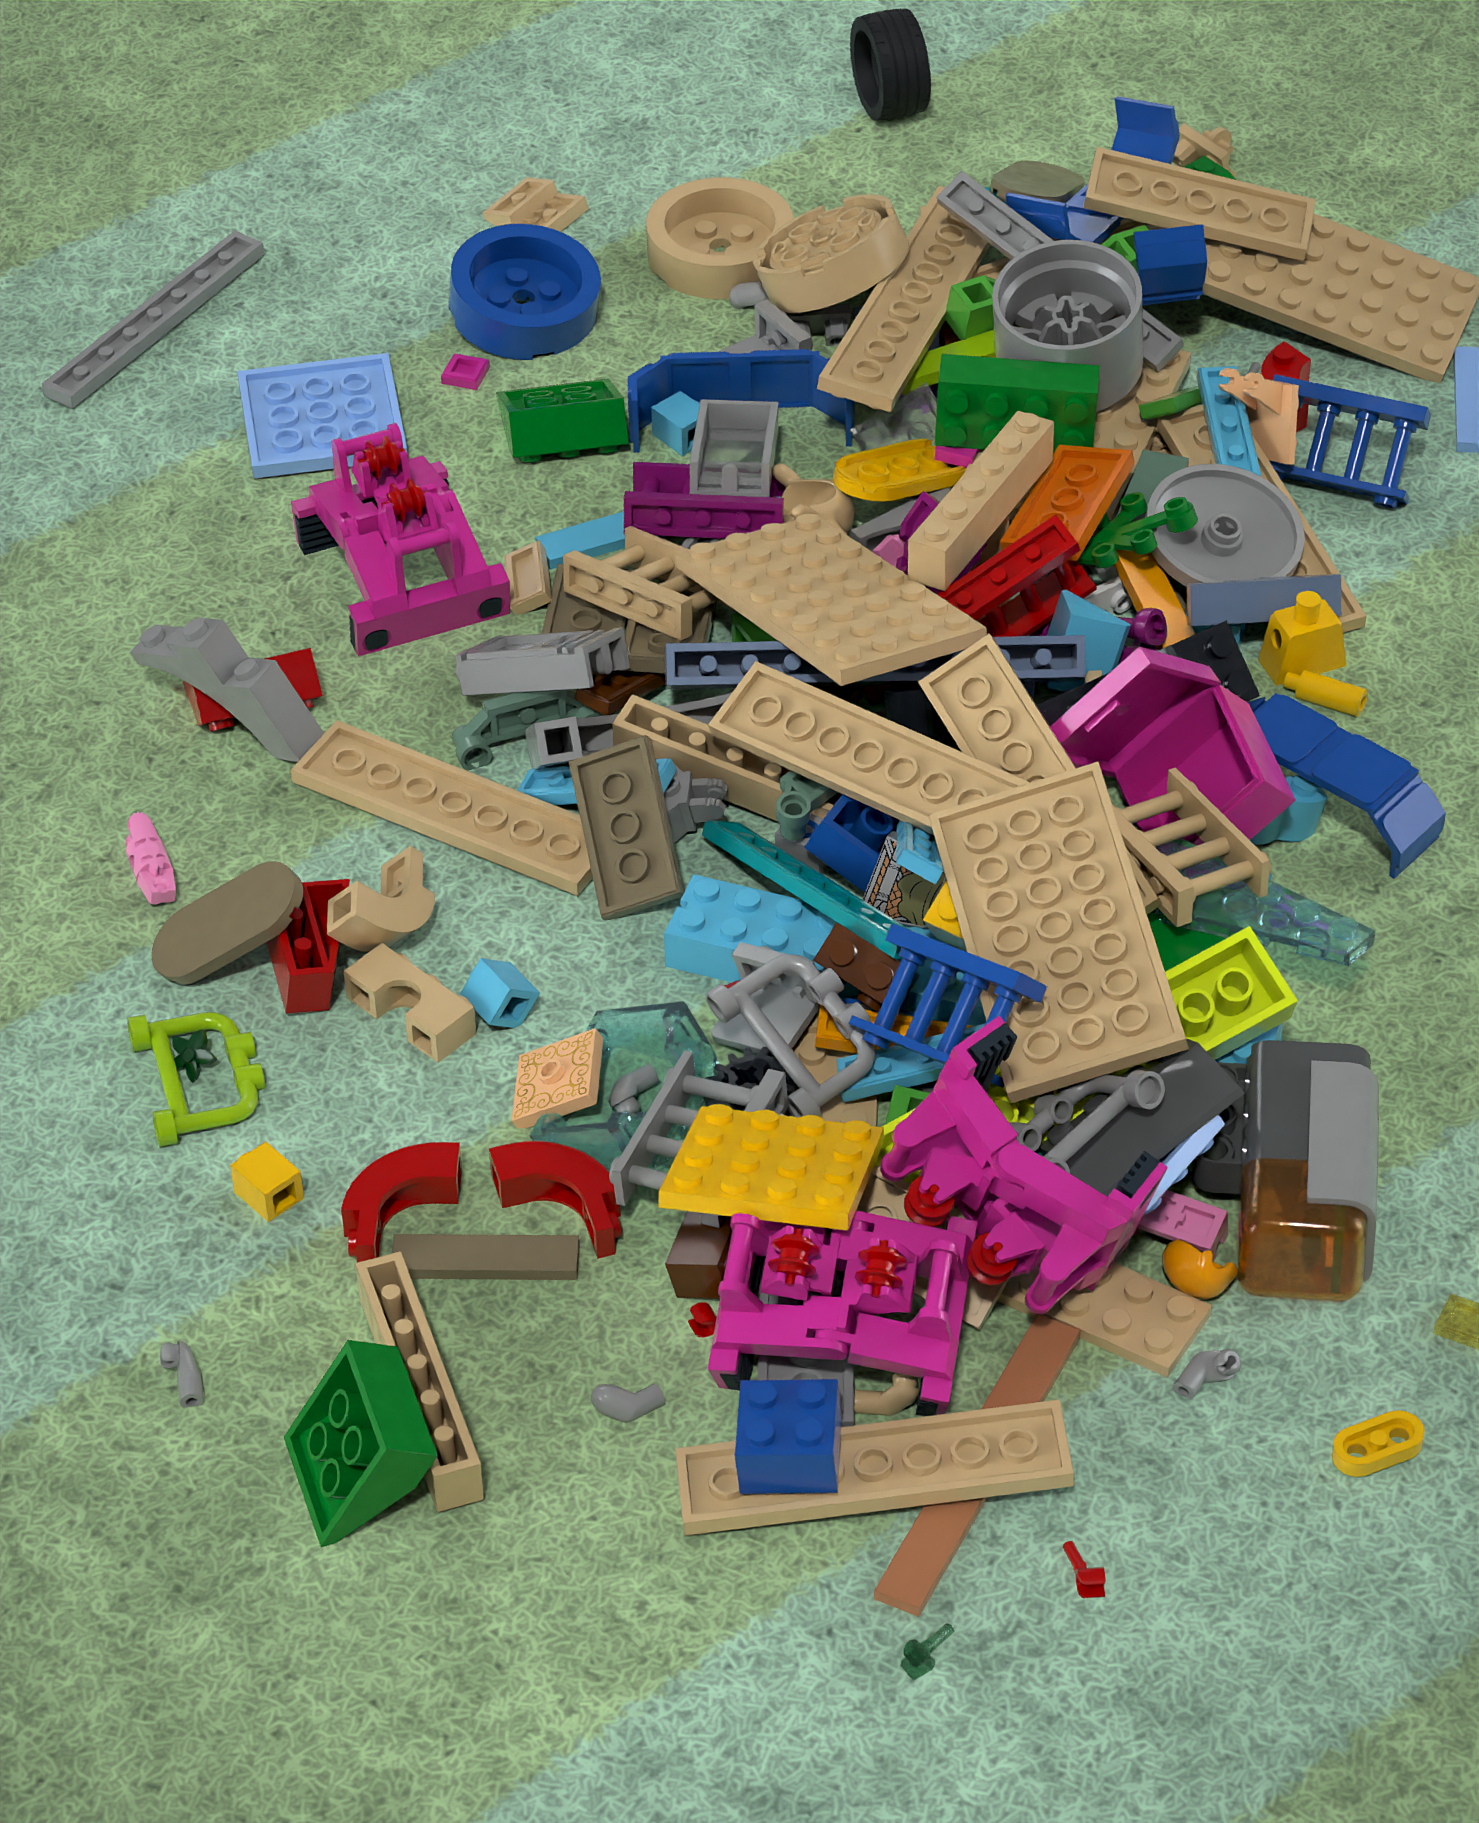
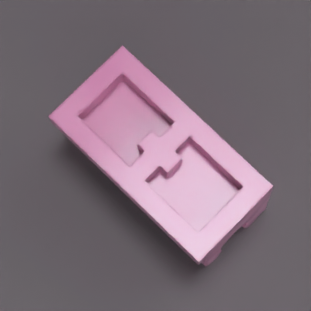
M1166 1190L1161 1196L1162 1202L1150 1213L1142 1216L1133 1235L1136 1236L1139 1229L1172 1241L1179 1239L1189 1243L1198 1250L1212 1251V1261L1214 1262L1217 1257L1218 1243L1224 1244L1229 1235L1228 1211Z

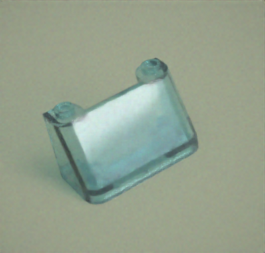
M685 1001L596 1011L588 1025L587 1031L596 1028L603 1036L597 1104L572 1112L567 1123L557 1113L541 1115L529 1135L532 1141L558 1143L580 1150L596 1159L610 1173L615 1157L622 1155L664 1085L668 1069L675 1067L684 1050L693 1052L696 1077L717 1076L713 1067L715 1064H718L716 1053ZM649 1063L658 1075V1084L634 1096L640 1104L639 1111L630 1114L627 1111L616 1112V1109L614 1107L611 1108L609 1104V1097L615 1082L624 1075ZM691 1094L684 1108L699 1111L705 1101L702 1096ZM673 1124L666 1138L684 1141L690 1127ZM655 1154L648 1168L668 1172L675 1158Z

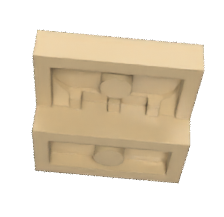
M526 177L483 212V216L486 221L496 226L505 224H533L561 232L589 208L585 196L558 193L554 180Z

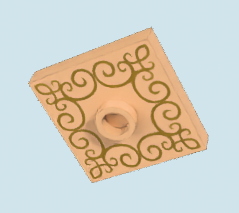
M596 1028L519 1055L511 1119L517 1128L526 1129L597 1104L603 1036Z

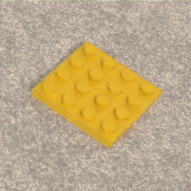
M714 1104L708 1107L701 1106L659 1189V1208L731 1217L733 1214L744 1213L764 1221L848 1231L883 1146L884 1127L870 1126L867 1122L859 1120L846 1123L825 1121L816 1115H804L801 1117L782 1116L771 1110L739 1111L722 1104Z

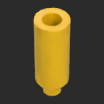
M1304 670L1301 675L1288 672L1283 683V687L1295 691L1297 699L1357 718L1366 705L1368 689L1308 670Z

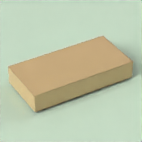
M540 540L504 556L506 574L510 580V609L515 615L525 614L552 601L546 549Z

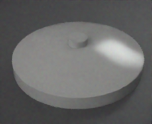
M1199 464L1172 473L1155 488L1150 497L1144 518L1163 512L1164 504L1175 497H1185L1187 501L1191 502L1198 517L1196 525L1184 532H1169L1166 524L1151 529L1158 543L1157 547L1151 551V554L1158 564L1181 584L1187 587V584L1212 583L1225 580H1247L1293 575L1304 549L1305 534L1303 524L1292 502L1268 480L1250 471L1230 465Z

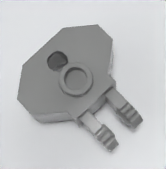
M675 765L677 771L663 794L674 844L688 831H696L698 822L716 821L723 818L726 804L721 800L726 798L728 785L723 779H693L691 771L682 772Z

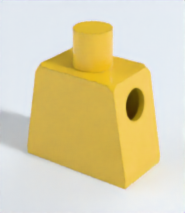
M1302 591L1296 596L1295 606L1280 609L1271 614L1258 661L1276 686L1284 683L1288 672L1301 675L1304 670L1320 674L1345 667L1346 657L1341 621L1326 600L1321 599L1319 594L1313 591Z

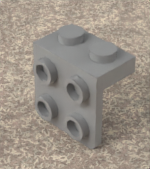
M766 299L755 304V335L717 352L734 354L760 350H812L813 341L805 329L800 328L783 310H779Z
M740 942L731 955L740 977L743 979L771 959L788 954L774 951L766 946L758 947ZM806 958L807 960H809V961L816 967L814 961H812V960ZM793 972L781 974L750 995L791 1049L820 1008V1004L811 996L804 980ZM741 1013L725 1024L718 1020L711 1030L714 1041L742 1050L750 1048L753 1053L759 1054L763 1047H767Z

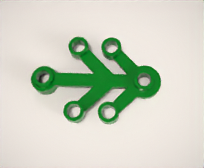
M1130 493L1121 499L1120 503L1123 510L1111 522L1107 512L1105 513L1095 532L1100 529L1102 530L1090 538L1077 562L1080 565L1083 563L1096 565L1097 568H1107L1119 560L1116 549L1134 551L1138 555L1147 554L1158 545L1151 529L1166 524L1169 532L1179 533L1189 530L1196 525L1198 517L1194 506L1185 497H1175L1164 504L1163 512L1130 523L1147 509L1143 493Z

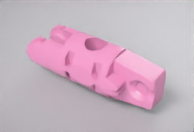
M137 811V813H133L129 817L127 826L130 835L127 836L125 842L127 846L126 854L137 884L150 904L174 902L176 894L174 872L163 841L158 836L151 818L147 814Z

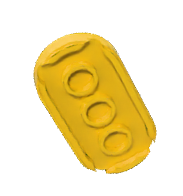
M913 439L843 456L836 462L832 480L839 490L850 496L870 501H893L918 495L923 491L930 492L954 486L963 476L966 467L934 460L936 446L931 445L932 440Z

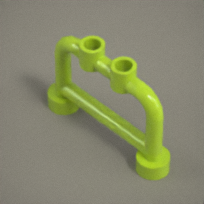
M203 1012L149 1023L145 1014L127 1018L128 1033L133 1052L149 1050L152 1045L169 1109L152 1112L154 1130L159 1147L177 1144L178 1134L234 1124L245 1120L254 1112L258 1105L257 1090L265 1089V1081L261 1064H249L248 1059L256 1057L251 1032L240 1033L239 1028L232 1019L216 1012ZM201 1029L219 1031L224 1039L225 1051L228 1061L231 1063L238 1094H240V1101L232 1106L189 1114L168 1037L197 1032Z

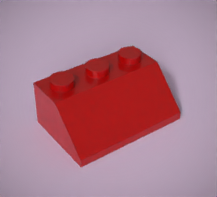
M311 648L264 658L277 662L308 709L314 707L313 699L323 696ZM183 681V686L198 726L208 724L210 732L234 726L233 718L236 717L198 688Z

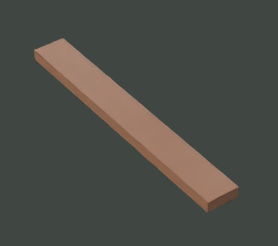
M1037 1314L981 1409L1043 1402L1079 1342L1081 1330ZM988 1497L924 1505L874 1590V1599L919 1617Z

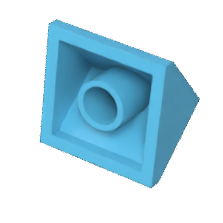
M1062 590L1047 636L1085 635L1086 674L1088 671L1102 670L1103 675L1117 667L1131 624L1068 590ZM1085 678L1081 681L1045 682L1047 688L1067 692L1085 684Z

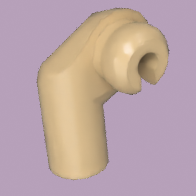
M894 1373L892 1387L885 1391L855 1389L854 1413L888 1416L899 1413L916 1401L919 1395V1389L916 1388L918 1378Z

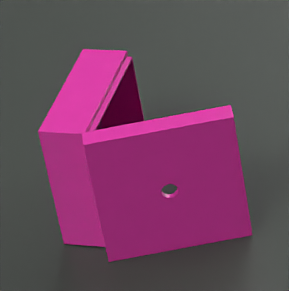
M1139 646L1050 726L1076 768L1099 762L1102 775L1116 778L1128 807L1167 794L1168 770L1175 767L1189 781H1192L1198 790L1249 840L1296 801L1249 703L1221 686V682L1210 666ZM1171 810L1136 822L1138 830L1146 832L1181 819ZM1194 833L1156 846L1155 848L1160 853L1168 856L1203 844L1204 842ZM1219 857L1181 869L1179 872L1191 880L1214 872L1224 862Z

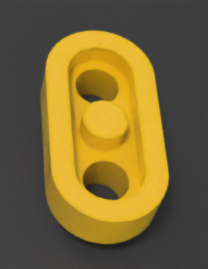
M1401 1410L1390 1411L1342 1429L1335 1436L1332 1461L1339 1471L1354 1477H1363L1412 1459L1420 1453L1423 1446L1424 1426L1418 1417ZM1401 1437L1406 1441L1396 1443L1391 1438ZM1359 1453L1363 1457H1354L1349 1454Z

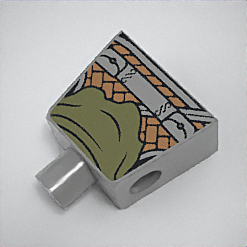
M892 831L886 837L863 900L901 924L928 928L923 919L943 884L947 881L944 868L935 885L897 864V832Z

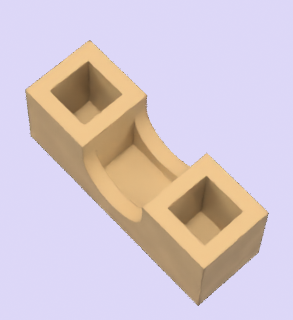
M383 943L344 970L347 999L375 1019L380 1018L386 1012L395 1008H411L405 1013L407 1041L438 1063L476 1035L474 1006L466 997L456 995L443 986L437 977L432 974H426L413 965L404 954L396 953Z

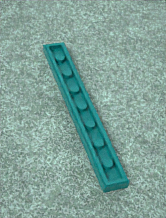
M705 821L702 836L892 958L902 959L898 956L901 948L885 941L892 924L908 929L907 927L740 822Z

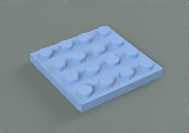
M389 353L237 371L253 478L334 469L331 440L341 438L342 441L382 431L387 429V425L397 423L399 426L403 448L407 451ZM354 455L347 456L348 467L353 466Z

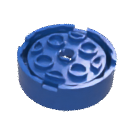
M533 224L495 226L470 237L455 253L451 264L448 308L455 319L457 330L469 342L486 352L515 360H533V355L552 352L556 355L580 343L593 329L597 319L599 304L600 270L592 254L581 243L560 231ZM528 297L530 298V302H526L523 305L516 302L519 300L526 301Z

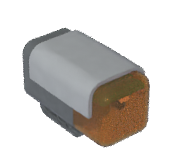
M1279 1040L1257 1042L1251 1046V1054L1249 1057H1246V1064L1218 1062L1245 1094L1219 1113L1225 1125L1212 1138L1214 1143L1211 1148L1203 1154L1196 1156L1193 1160V1181L1198 1188L1207 1192L1240 1194L1237 1270L1239 1273L1237 1276L1241 1287L1247 1293L1258 1297L1325 1301L1349 1300L1359 1293L1363 1282L1370 1278L1373 1271L1379 1159V1084L1377 1076L1371 1070L1370 1054L1364 1048L1353 1044Z

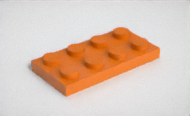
M1058 445L1053 453V461L1038 478L1000 540L1001 550L1056 514L1078 542L1081 551L1067 559V561H1077L1135 464L1132 450Z

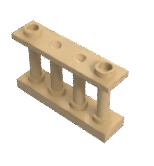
M632 526L625 528V550L603 560L595 559L576 550L563 555L564 592L678 640L692 636L693 612L715 602L730 607L676 568L675 553L688 550L687 548ZM631 566L636 570L627 572L622 570V568ZM659 578L664 580L665 582L661 584H656L654 582H651V580ZM688 589L695 594L688 597L680 592Z
M1176 767L1168 770L1167 794L1123 809L1112 804L1124 844L1163 903L1157 908L1176 927L1192 922L1193 902L1196 896L1233 883L1243 881L1259 898L1268 895L1271 863L1266 853L1260 851ZM1171 810L1181 819L1146 832L1137 830L1132 825L1133 823ZM1194 833L1204 842L1203 844L1168 856L1160 853L1155 848L1156 846ZM1219 857L1228 866L1191 880L1179 872L1181 869Z

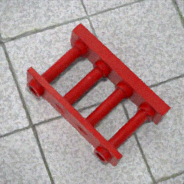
M1055 514L951 584L945 591L942 590L936 595L945 599L976 621L985 615L986 617L980 620L979 623L986 627L987 634H990L992 637L1028 636L1051 621L1062 590H1068L1083 599L1097 590V587L1077 561H1067V559L1081 551L1078 542ZM1051 570H1054L1052 573H1050L1049 575H1047L1046 577H1044L1043 579H1041V580L1038 581L1037 583L1033 584V582H1035L1036 580H1038L1039 578H1041L1042 576H1044L1045 574H1047V573L1050 572ZM1018 592L1020 593L1019 595H1017L1016 597H1014L1013 599L999 607V605L1004 603L1006 600H1008Z

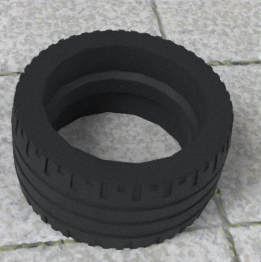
M906 8L889 9L868 13L854 19L850 32L852 72L858 96L869 117L875 121L908 117L924 112L929 105L931 96V71L925 39L915 15Z

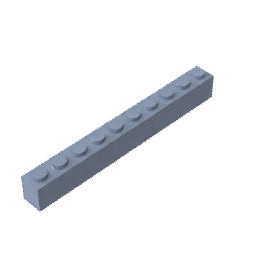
M1085 635L993 637L1021 682L1081 681L1086 677ZM779 641L666 643L664 648L665 690L736 688L755 661L813 687L841 686ZM964 650L843 686L895 685L919 682Z

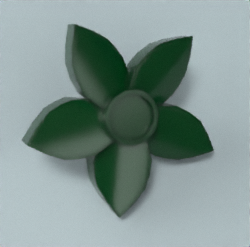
M202 1029L192 1034L189 1040L172 1036L173 1048L180 1054L174 1058L177 1071L186 1068V1075L192 1083L199 1078V1064L208 1066L217 1060L214 1054L205 1050L208 1039L206 1032Z

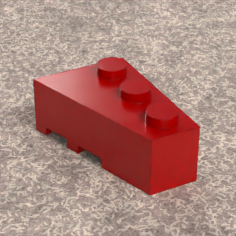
M350 879L302 882V902L299 909L294 907L289 915L293 920L283 932L266 942L286 1014L329 1010L341 943L327 935L328 900L346 889L350 884Z

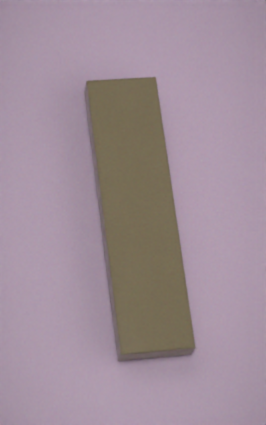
M394 1234L392 1253L401 1251L411 1279L577 1280L579 1235Z

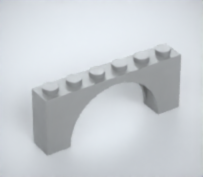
M731 693L665 706V708L709 724ZM619 714L576 718L575 716L534 723L525 730L531 769L569 765L568 761L612 747V723Z

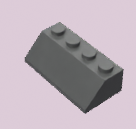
M1186 1038L1189 1049L1151 1060L1144 1066H1135L1121 1076L1128 1077L1135 1070L1152 1071L1159 1074L1165 1085V1093L1161 1103L1152 1109L1133 1107L1128 1104L1066 1161L1070 1174L1108 1197L1113 1189H1116L1118 1183L1128 1173L1132 1165L1134 1166L1144 1150L1157 1160H1160L1245 1093L1199 1043ZM1101 1093L1094 1096L1083 1106L1084 1112L1071 1122L1066 1121L1064 1124H1058L1053 1127L1047 1134L1048 1139L1039 1146L1043 1156L1111 1094Z

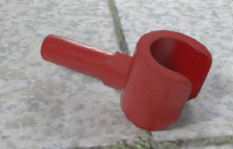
M706 1302L694 1304L690 1308L694 1319L688 1320L694 1334L702 1338L714 1335L717 1316L712 1307Z
M1065 1542L1063 1549L1076 1574L1078 1594L1082 1598L1105 1597L1104 1584L1106 1583L1104 1567L1087 1568L1086 1562H1084L1074 1542Z

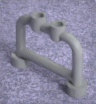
M795 954L781 955L771 959L729 989L720 983L704 995L711 1011L724 1024L741 1013L799 1087V1089L788 1096V1108L794 1117L804 1115L822 1117L819 1107L862 1079L873 1066L876 1058L875 1045L862 1040L865 1033L864 1030L849 1024L852 1015L871 1023L870 1017L858 1002L853 1003L849 1007L845 1005L838 996L844 990L843 983L831 968H827L820 973L804 957ZM786 972L796 973L804 980L814 1000L820 1005L823 1004L833 1017L840 1033L846 1039H850L857 1048L858 1055L856 1060L821 1085H819L750 996Z
M1135 1070L1128 1077L1105 1074L1069 1085L1059 1095H1040L1034 1104L1035 1116L1027 1124L1011 1122L1010 1125L1018 1134L1017 1141L1032 1151H1036L1041 1144L1042 1134L1054 1123L1064 1124L1066 1121H1069L1073 1113V1106L1077 1102L1096 1092L1111 1094L1047 1154L1042 1156L1070 1174L1066 1161L1128 1104L1144 1109L1157 1107L1164 1097V1081L1156 1072Z

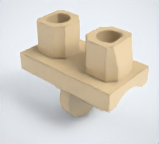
M1185 123L1179 128L1180 141L1177 144L1172 162L1174 164L1184 167L1205 155L1230 171L1234 177L1236 176L1235 172L1229 168L1230 155L1234 151V147L1230 144L1232 136L1229 130L1224 127H1218L1212 132L1205 130L1201 135Z

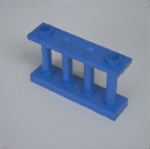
M1274 375L1273 381L1299 385L1298 408H1302V404L1317 406L1316 411L1320 413L1306 468L1269 461L1281 481L1283 478L1374 497V504L1396 509L1397 503L1408 504L1410 498L1407 492L1397 489L1411 434L1416 433L1417 428L1428 429L1431 418L1428 407ZM1340 412L1354 414L1355 420L1358 421L1344 477L1321 472L1334 419L1340 416ZM1379 420L1394 423L1393 428L1396 429L1382 485L1359 481L1373 425L1378 424Z
M892 924L885 941L901 948L898 956L902 960L874 1024L853 1015L849 1024L864 1030L865 1033L862 1040L887 1050L891 1042L946 1064L952 1048L959 1044L982 990L987 992L990 984L997 986L994 994L998 996L985 1023L986 1025L998 1016L1006 1023L1014 1003L1020 1004L1022 997L1041 1003L1047 986L1021 972ZM926 959L932 961L930 969L933 970V973L906 1035L903 1036L890 1031L918 966L923 967ZM958 972L963 973L964 976L961 981L965 982V985L937 1049L922 1044L950 978L955 979ZM995 1074L991 1083L1004 1088L1003 1078Z

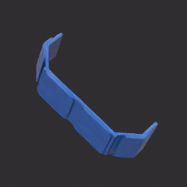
M1117 96L1115 98L1118 129L1111 150L1171 164L1180 138L1174 106ZM1088 184L1066 203L1010 192L1006 194L1007 205L1053 241L1082 240L1100 244L1121 225V221L1124 219L1123 217L1083 208Z
M1203 224L1134 232L1136 272L1142 285V305L1200 299V295H1203L1202 289L1208 263Z
M795 349L760 350L734 354L729 352L671 353L660 356V360L654 364L649 363L628 376L630 443H633L634 453H639V431L652 423L651 407L682 391L699 403L701 399L778 402V408L814 407L845 425L846 447H851L852 437H855V401L847 398H838L831 393L817 389L819 375L830 360V358L826 359L821 356L819 351Z
M1275 693L1267 701H1265L1266 697L1247 702L1278 764L1368 813L1392 851L1390 877L1395 879L1439 838V834L1444 827L1446 812L1432 789L1418 775L1419 770L1411 766L1408 760L1361 735L1351 734L1338 727L1333 720L1286 695Z

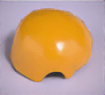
M1179 1239L1170 1242L1163 1251L1162 1263L1170 1282L1177 1290L1197 1299L1206 1300L1219 1295L1239 1273L1232 1262H1227L1224 1266H1221L1212 1261V1251L1200 1252L1189 1243Z

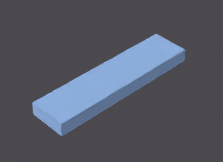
M1456 346L1453 354L1456 452L1479 453V347Z

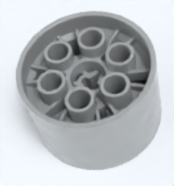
M1058 240L1031 247L1015 256L1004 266L995 281L992 293L995 357L1100 365L1096 412L1106 409L1124 398L1137 383L1143 368L1142 285L1136 270L1129 261L1116 251L1097 243L1082 240Z

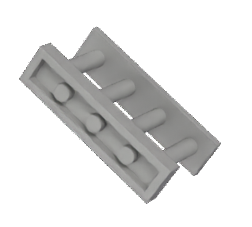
M684 1050L675 1067L668 1069L664 1085L622 1155L615 1157L611 1164L609 1180L610 1183L614 1184L616 1204L625 1206L637 1185L660 1189L668 1172L650 1169L648 1166L655 1154L671 1158L676 1157L683 1141L666 1138L673 1124L691 1127L698 1113V1110L684 1108L691 1094L746 1106L744 1111L748 1112L771 1110L780 1115L781 1113L784 1114L788 1108L785 1072L768 1069L759 1086L754 1085L752 1089L696 1077L693 1052ZM701 1213L702 1224L717 1228L720 1227L726 1217L723 1215Z

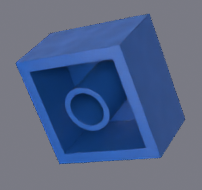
M838 1379L740 1380L735 1444V1462L740 1494L838 1493L842 1423Z

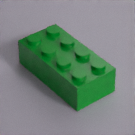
M941 354L934 446L985 450L1015 413L1020 411L1054 421L1053 453L1058 445L1093 447L1100 365Z

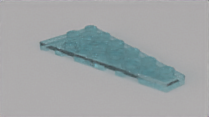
M1180 838L1155 848L1160 853L1168 856L1197 845ZM1219 857L1181 869L1179 872L1191 880L1228 866ZM1270 880L1268 881V895L1259 898L1243 881L1196 896L1193 902L1192 922L1179 926L1226 938L1229 937L1231 932L1237 933L1250 926L1264 947H1268L1271 941L1294 946L1296 954L1346 966L1351 965L1372 947L1375 940V930ZM1158 908L1150 912L1160 915L1161 923L1174 925Z

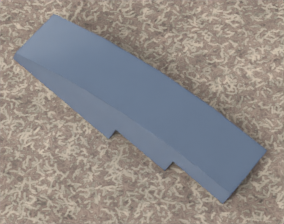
M1341 574L1261 577L1259 579L1225 580L1212 583L1187 584V624L1190 626L1217 625L1226 620L1228 624L1269 622L1271 614L1275 611L1295 606L1296 596L1302 591L1316 592L1320 595L1321 599L1326 600L1337 616L1342 615Z

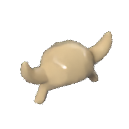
M780 463L773 466V476L786 487L781 498H784V523L796 520V517L802 514H816L847 535L852 528L855 515V507L850 495L839 490L834 485L833 480L801 479L785 464Z

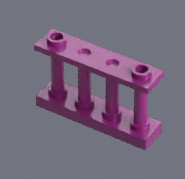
M634 462L633 491H625L624 534L625 528L632 526L656 536L726 538L733 533L746 534L760 530L763 525L769 523L782 524L784 523V498H776V496L781 497L786 487L777 481L772 474L770 497L690 494V464ZM704 470V474L722 475V470ZM738 471V475L761 476V471L758 474Z

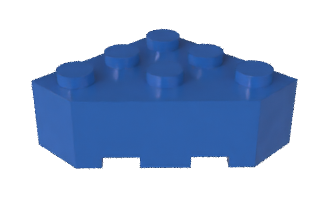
M842 794L821 821L804 848L863 892H866L886 837L892 831L897 832V824L900 820Z

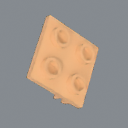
M1224 368L1221 370L1219 376L1229 377L1230 381L1227 384H1219V388L1222 391L1228 392L1246 406L1252 435L1268 460L1283 464H1294L1297 445L1296 425L1299 406V385L1264 379L1261 374L1254 372L1240 376L1236 369Z

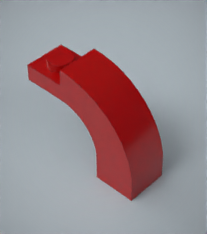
M525 1141L489 1148L491 1177L502 1208L533 1201H552L568 1206L584 1221L597 1259L615 1255L614 1238L621 1237L618 1217H621L620 1205L616 1204L614 1184L610 1183L609 1172L602 1164L580 1150L552 1142Z
M459 1142L422 1143L395 1150L375 1160L355 1178L346 1192L341 1208L344 1237H348L349 1257H356L357 1263L379 1257L384 1227L393 1216L404 1209L421 1204H459L462 1176Z

